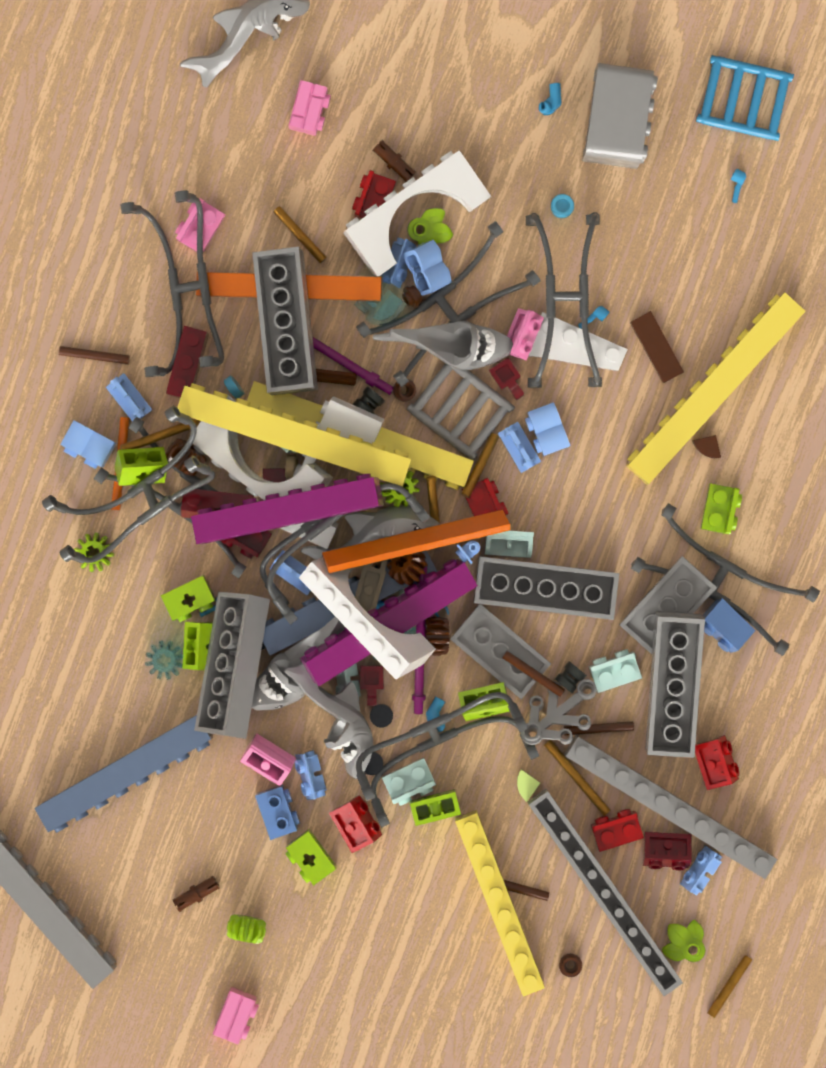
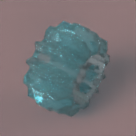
M161 640L159 641L160 650L153 644L151 649L155 654L151 652L146 653V656L152 658V661L145 662V665L154 666L149 671L150 674L155 673L157 670L159 671L157 679H161L164 672L167 680L171 679L170 670L176 676L180 674L175 666L182 668L183 663L178 662V659H183V654H176L181 649L180 646L175 647L173 650L171 649L173 641H169L167 648H165V643ZM162 654L171 658V661L167 663L169 666L160 663L159 658L163 657Z

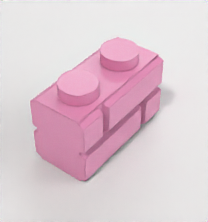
M300 80L288 125L289 129L313 136L317 135L318 130L322 131L325 117H322L323 108L328 109L331 95L327 94V87Z
M256 733L245 749L240 762L248 767H252L251 769L280 786L290 773L296 757Z
M231 987L213 1035L235 1044H239L240 1039L245 1040L250 1026L246 1025L249 1017H255L259 1007L258 1004H255L257 997Z

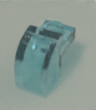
M388 290L378 304L373 301L357 300L354 306L363 313H366V311L370 312L365 319L366 322L375 326H382L396 320L407 307V304Z

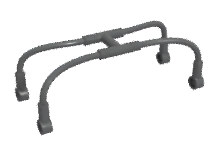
M188 190L177 191L174 194L176 203H195L197 207L198 263L196 265L199 279L197 281L179 284L177 269L174 266L168 241L154 216L142 208V206L135 205L134 202L120 204L122 214H143L156 229L168 261L169 284L173 310L176 313V344L172 360L167 368L158 366L145 367V377L165 376L173 369L182 336L181 310L183 308L180 293L200 290L202 305L205 307L208 324L218 351V357H199L200 367H217L224 361V351L211 312L206 263L203 260V207L200 199L195 194L189 193Z
M597 212L586 215V225H589L582 254L579 291L555 292L552 256L540 216L536 213L526 216V226H537L545 251L547 263L546 317L548 318L543 356L536 376L528 378V388H542L541 377L547 363L553 337L556 301H579V314L582 321L585 347L594 377H588V387H602V377L599 375L594 358L587 317H589L587 261L595 225H600V215Z
M494 221L488 226L490 236L483 248L469 266L453 281L451 280L450 284L434 292L420 303L419 307L397 320L371 329L363 321L356 328L360 335L365 338L368 335L402 324L420 312H425L435 303L439 305L449 318V323L467 321L472 315L476 314L478 309L486 304L531 285L534 287L541 280L531 270L525 275L527 281L501 290L478 302L473 307H468L459 315L456 314L444 296L454 290L456 285L475 268L494 239L503 233L502 228ZM421 349L404 372L400 370L393 375L401 387L409 382L407 376L427 350Z
M174 405L165 411L166 417L172 423L178 421L190 426L191 433L188 441L168 464L154 471L129 489L127 494L119 499L91 509L69 508L68 505L58 502L52 495L42 500L43 507L49 512L56 510L61 513L89 515L109 510L130 498H134L142 491H144L150 509L137 517V520L105 550L95 556L86 557L84 554L76 552L70 545H67L59 552L64 561L69 562L73 560L79 563H92L102 559L139 525H144L172 505L174 500L211 482L215 478V473L209 466L201 463L195 456H191L184 461L187 470L191 473L197 471L209 476L181 489L171 496L168 495L160 502L156 499L152 484L162 478L164 473L170 470L187 453L195 440L197 427L190 416L181 413Z
M136 417L129 426V429L136 434L139 431L143 437L149 435L143 427L144 421ZM156 443L150 444L152 448L159 447ZM102 467L94 477V480L100 484L106 479L118 482L116 475L109 474ZM172 467L180 474V477L191 484L201 480L197 476L186 475L176 467ZM205 484L197 488L201 490L217 491L208 484ZM153 490L156 498H158L159 500H163L167 497V495L164 496L159 492ZM174 501L168 508L181 516L182 501L180 504ZM184 518L188 522L192 523L191 518ZM216 541L235 566L231 574L240 578L246 566L237 560L226 544Z
M392 483L380 485L381 491L392 489L402 493L422 523L431 518L418 500H416L415 496L402 486ZM344 514L305 522L300 526V529L270 550L261 562L260 575L265 583V587L273 599L272 602L290 625L298 618L288 607L289 601L273 583L275 573L293 552L308 540L314 539L344 516ZM305 532V536L292 545L275 562L267 577L266 565L279 550Z
M668 503L662 509L661 516L665 517L673 529L693 548L720 566L712 580L717 589L709 598L714 601L723 598L774 647V652L783 656L790 644L782 639L776 642L749 614L731 602V599L717 592L728 571L741 579L745 578L750 582L772 590L805 596L811 602H815L820 590L813 586L807 590H798L763 581L751 576L746 570L713 551L709 552L679 527L672 518L677 508ZM639 557L631 564V569L637 573L645 569L666 574L669 570L645 564L646 561Z
M490 693L449 714L446 713L410 729L405 734L378 743L362 752L356 761V777L366 801L372 800L371 804L381 828L389 825L390 822L380 799L377 798L376 787L378 781L387 770L419 751L420 753L458 736L461 732L488 723L505 722L512 724L518 729L521 737V732L528 729L517 704L505 693ZM494 698L504 699L508 703V709L513 717H488L456 729L452 728L439 734L437 727L451 721L452 718ZM429 732L430 739L417 744L416 747L402 753L384 765L382 770L375 775L370 786L365 772L362 771V762L369 754L410 737L414 738ZM522 739L530 759L539 757L535 745H529Z

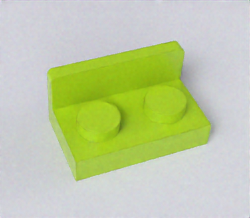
M709 484L700 529L723 534H731V530L735 531L738 517L734 516L736 507L740 508L742 494H739V488Z

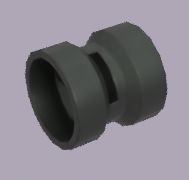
M367 386L363 391V396L356 399L353 405L375 414L374 410L381 406L385 400Z
M569 661L565 665L564 672L558 674L555 680L573 693L577 688V683L584 680L587 675ZM570 673L575 679L573 680L567 674Z

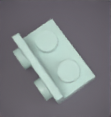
M628 649L614 653L615 658L607 660L605 656L593 660L594 665L589 666L597 693L642 679L634 652H628Z
M424 758L382 777L393 804L399 803L400 806L412 801L411 796L420 793L423 796L432 792V787L436 785Z

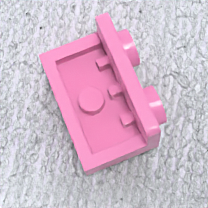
M518 308L507 334L513 341V347L509 355L527 361L544 317L534 311Z

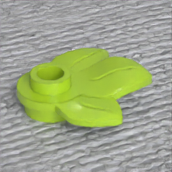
M440 208L428 209L421 218L411 220L407 228L409 236L417 241L418 245L434 240L436 244L449 241L453 237V233L446 224L442 223L445 210ZM419 225L423 227L421 234L416 232V228Z
M695 920L691 921L687 928L680 924L668 925L667 932L671 943L662 948L664 955L674 961L684 959L690 962L700 961L706 951L702 943L704 937L702 926ZM691 946H696L698 949L695 955L689 952Z

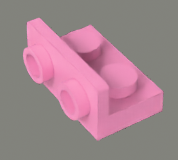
M200 198L203 207L204 252L226 215ZM192 203L187 212L190 214L186 222L182 221L179 224L175 233L178 234L176 239L197 252V207L195 203Z

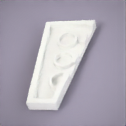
M544 312L541 314L544 317L541 328L529 353L531 357L542 358L548 329V318ZM554 318L553 337L548 360L591 367L582 329ZM589 333L597 368L618 371L628 349Z

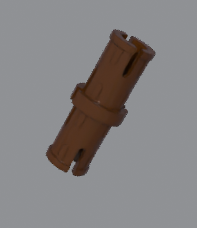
M381 140L372 150L388 164L386 167L389 170L392 168L405 182L416 173L401 158L402 155L400 153L396 154L384 140Z
M211 876V878L197 886L192 885L189 891L172 899L174 905L177 906V910L181 912L195 902L200 903L205 896L217 889L219 890L220 886L218 882H215V877Z

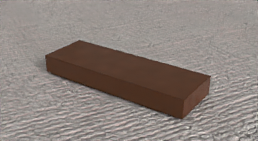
M651 311L630 322L662 383L684 373Z

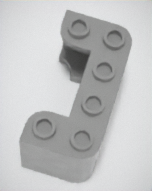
M597 63L593 79L595 83L593 85L588 131L582 158L583 162L637 169L641 163H644L648 151V145H644L645 136H649L651 130V122H647L648 113H653L654 99H651V94L656 90L658 76L654 75V71Z

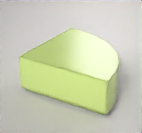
M521 769L517 777V787L520 795L527 802L540 782Z

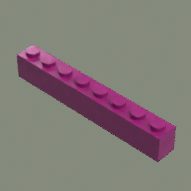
M371 474L356 476L357 480L348 482L347 478L333 481L334 485L325 487V483L310 486V491L302 492V488L289 490L287 496L280 497L279 493L266 495V500L257 502V498L243 500V505L236 507L234 503L221 505V510L213 512L212 508L198 510V515L191 516L196 544H207L384 506L379 478L371 477Z
M451 559L443 565L444 568L425 575L423 577L424 581L417 585H409L404 589V593L398 597H390L384 602L382 607L372 609L367 613L389 629L404 633L478 585L465 562L459 559ZM344 627L345 630L341 633L328 636L322 645L306 650L304 652L305 655L300 658L313 682L318 686L326 683L371 654L346 627Z

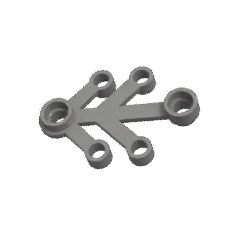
M589 679L580 681L577 686L578 692L558 708V695L548 689L547 714L540 722L539 712L544 707L543 699L537 695L531 697L529 700L531 707L529 723L526 724L528 729L521 732L523 741L529 745H536L542 739L559 740L562 744L567 745L573 740L572 732L569 729L555 731L547 730V728L552 724L578 726L581 730L589 729L591 727V720L588 715L570 716L565 714L581 701L590 700L595 697L597 692L595 683ZM585 689H590L591 693L584 694L583 691ZM534 701L541 702L539 706L532 705ZM585 719L588 721V723L586 725H581L580 721ZM535 731L537 732V735L535 737H530L529 733ZM563 734L570 735L568 739L561 738Z

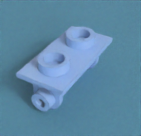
M399 237L397 241L393 242L391 252L397 264L381 275L383 277L382 282L391 283L397 288H401L402 283L406 280L408 269L404 253L416 247L414 243Z
M124 373L111 380L110 384L106 387L132 422L136 417L142 419L152 411V408Z
M518 422L498 433L521 473L541 462Z
M474 540L468 541L462 547L457 544L458 550L455 553L461 561H468L469 564H472L471 558L480 551V545Z
M282 550L279 556H277V558L274 560L272 566L269 568L270 570L275 564V562L285 553L284 550ZM290 555L280 565L276 574L305 595H308L311 591L299 579L307 567Z
M314 750L305 752V754H296L295 768L301 776V791L303 795L306 796L307 800H315L325 796L327 789L323 774L314 776V772L321 770L318 754H315Z
M705 845L702 851L697 854L696 860L690 869L684 874L680 884L696 896L699 892L702 893L710 880L705 876V873L708 872L713 875L722 863L720 861L722 856Z

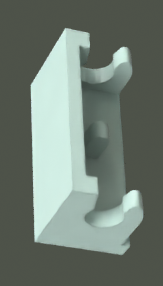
M505 531L488 535L485 541V555L531 558L534 532Z

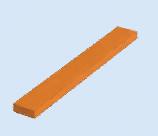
M207 272L210 297L257 298L255 274ZM306 275L308 299L382 300V277ZM196 290V296H201L200 290Z
M499 510L322 552V556L328 572L333 573L509 531L510 523L504 511Z

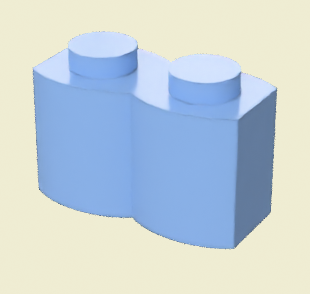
M434 240L422 243L404 253L407 267L413 274L416 288L422 296L433 293L451 283L450 271L443 263L441 250Z
M554 402L527 412L528 418H525V422L529 432L534 431L536 436L533 443L537 453L542 452L544 457L570 447Z
M73 420L60 445L65 447L63 452L74 458L77 455L84 457V463L96 469L97 466L104 468L117 443Z

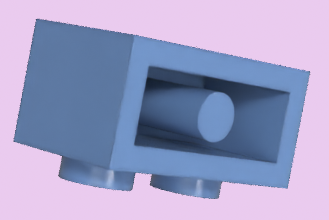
M723 598L714 601L703 614L705 618L704 632L709 636H713L718 641V646L726 652L739 651L756 631Z
M282 784L256 793L255 797L270 840L297 831V825L300 824V820L296 810L293 812L289 803L293 802L289 789L284 790Z

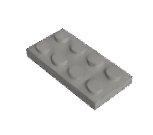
M681 556L619 625L652 654L655 612L693 614L717 589V586L687 559Z
M481 604L476 607L450 638L451 641L501 683L504 682V685L520 699L525 696L536 681L502 659L505 652L509 651L542 674L551 665L549 661Z

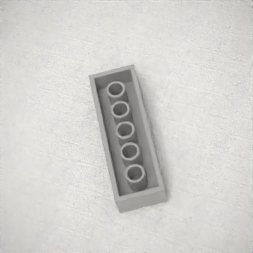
M300 247L252 252L267 393L273 396L318 390L303 250Z
M479 556L476 584L478 586L475 587L473 603L614 620L619 573Z
M218 592L194 731L246 739L270 599L250 594Z
M655 612L645 746L647 755L695 757L705 618L702 614Z

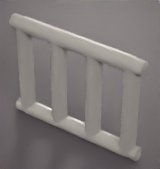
M445 363L414 405L411 403L406 410L466 457L474 461L478 455L476 453L505 414L513 411L515 406L469 370H460ZM454 370L463 379L434 417L431 418L421 409L448 374ZM472 384L481 391V394L454 429L449 432L440 423L468 386ZM490 398L500 407L471 445L467 446L458 437Z

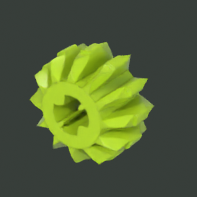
M408 471L403 488L410 494L420 491L419 488L414 487V485L419 483V480L413 478L414 473L412 471ZM387 489L381 492L383 497H387L385 502L388 504L393 503L395 507H399L401 503L405 507L409 505L405 500L406 497L396 490Z
M94 533L93 540L90 534H85L87 542L79 539L77 542L83 547L74 548V550L81 552L86 557H92L89 555V551H92L90 549L92 546L94 549H99L102 552L110 544L104 545L108 539L107 536L102 537L99 541V533ZM110 552L106 556L114 557V553ZM105 556L96 562H84L80 567L84 569L89 564V572H94L96 564L98 570L102 571L103 565L101 562L107 566L111 562Z
M239 914L230 916L227 923V936L229 938L254 944L263 942L266 933V922L264 920Z

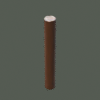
M63 346L59 348V355L120 364H129L130 359L129 355Z
M506 651L502 659L559 697L564 693V688L509 651Z
M634 722L591 724V727L587 730H581L578 726H564V729H569L572 735L634 731Z
M504 880L508 891L548 901L550 892Z

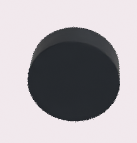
M378 704L372 708L370 720L376 727H387L393 720V712L389 706Z
M377 752L372 753L371 759L364 771L365 774L376 775L382 770L383 759Z

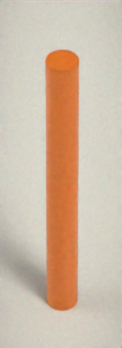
M120 417L117 451L121 450L120 445L127 443L130 418ZM116 481L113 484L112 502L122 497L123 486H119ZM121 504L111 508V510H120Z

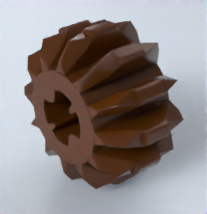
M177 438L171 443L166 452L168 462L180 452L186 444V440ZM191 445L187 453L174 467L186 475L195 476L197 471L194 473L189 472L185 467L184 461L191 456H195L204 464L206 458Z
M417 552L390 559L391 562L386 565L388 570H390L388 574L400 585L412 586L414 580L420 582L419 576L425 574L423 569L428 566L424 553Z
M433 617L426 620L425 638L436 649L432 653L433 656L446 655L449 652L450 626L447 618Z

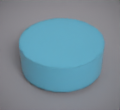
M566 194L555 196L551 202V212L558 218L570 216L574 210L572 198Z
M230 375L224 380L225 386L235 398H240L245 394L233 376Z

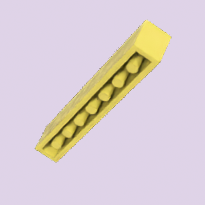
M477 810L455 818L459 833L522 995L526 996L544 989V982Z

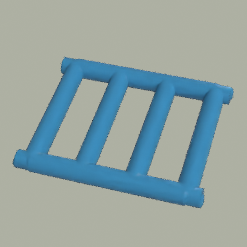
M711 55L710 63L712 68L701 114H698L696 122L779 141L780 133L778 132L788 84L792 82L794 74ZM721 67H726L735 71L724 118L721 119L710 116ZM744 72L757 75L746 124L733 122ZM766 77L780 80L769 129L755 127Z

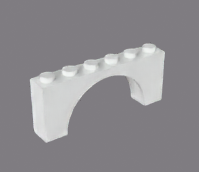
M460 150L455 154L450 151L440 158L442 163L434 167L431 164L421 171L423 176L418 180H415L414 177L402 185L404 190L398 194L395 190L383 198L385 203L378 207L376 204L365 211L367 216L360 221L356 217L346 224L348 229L345 230L344 235L374 277H379L397 264L389 245V227L395 211L405 200L422 193H440L457 200L468 212H471L492 197Z
M227 396V400L236 402L232 397ZM202 421L197 426V434L193 442L196 451L203 455H208L215 466L227 470L231 479L236 482H242L247 486L246 490L250 494L259 496L263 500H266V495L279 493L280 497L287 496L289 490L302 488V492L310 491V486L325 483V487H327L333 479L330 474L315 463L306 464L297 475L284 482L279 483L265 480L255 474L245 463L239 450L238 433Z
M333 396L330 402L325 400L320 411L324 416L321 422L316 421V424H318L317 429L326 431L327 427L341 431L339 435L348 439L349 435H353L372 444L377 438L384 418ZM302 454V456L305 457V460L302 465H297L293 477L297 475L305 467L306 464H314L316 458ZM304 523L282 527L281 529L293 534ZM333 523L310 542L328 549L339 523ZM305 532L301 534L299 537L303 538L305 536Z
M323 557L309 564L299 579L395 679L423 665L436 650L421 633H399L382 625L370 616L358 603L350 589L348 575L353 568L329 573Z

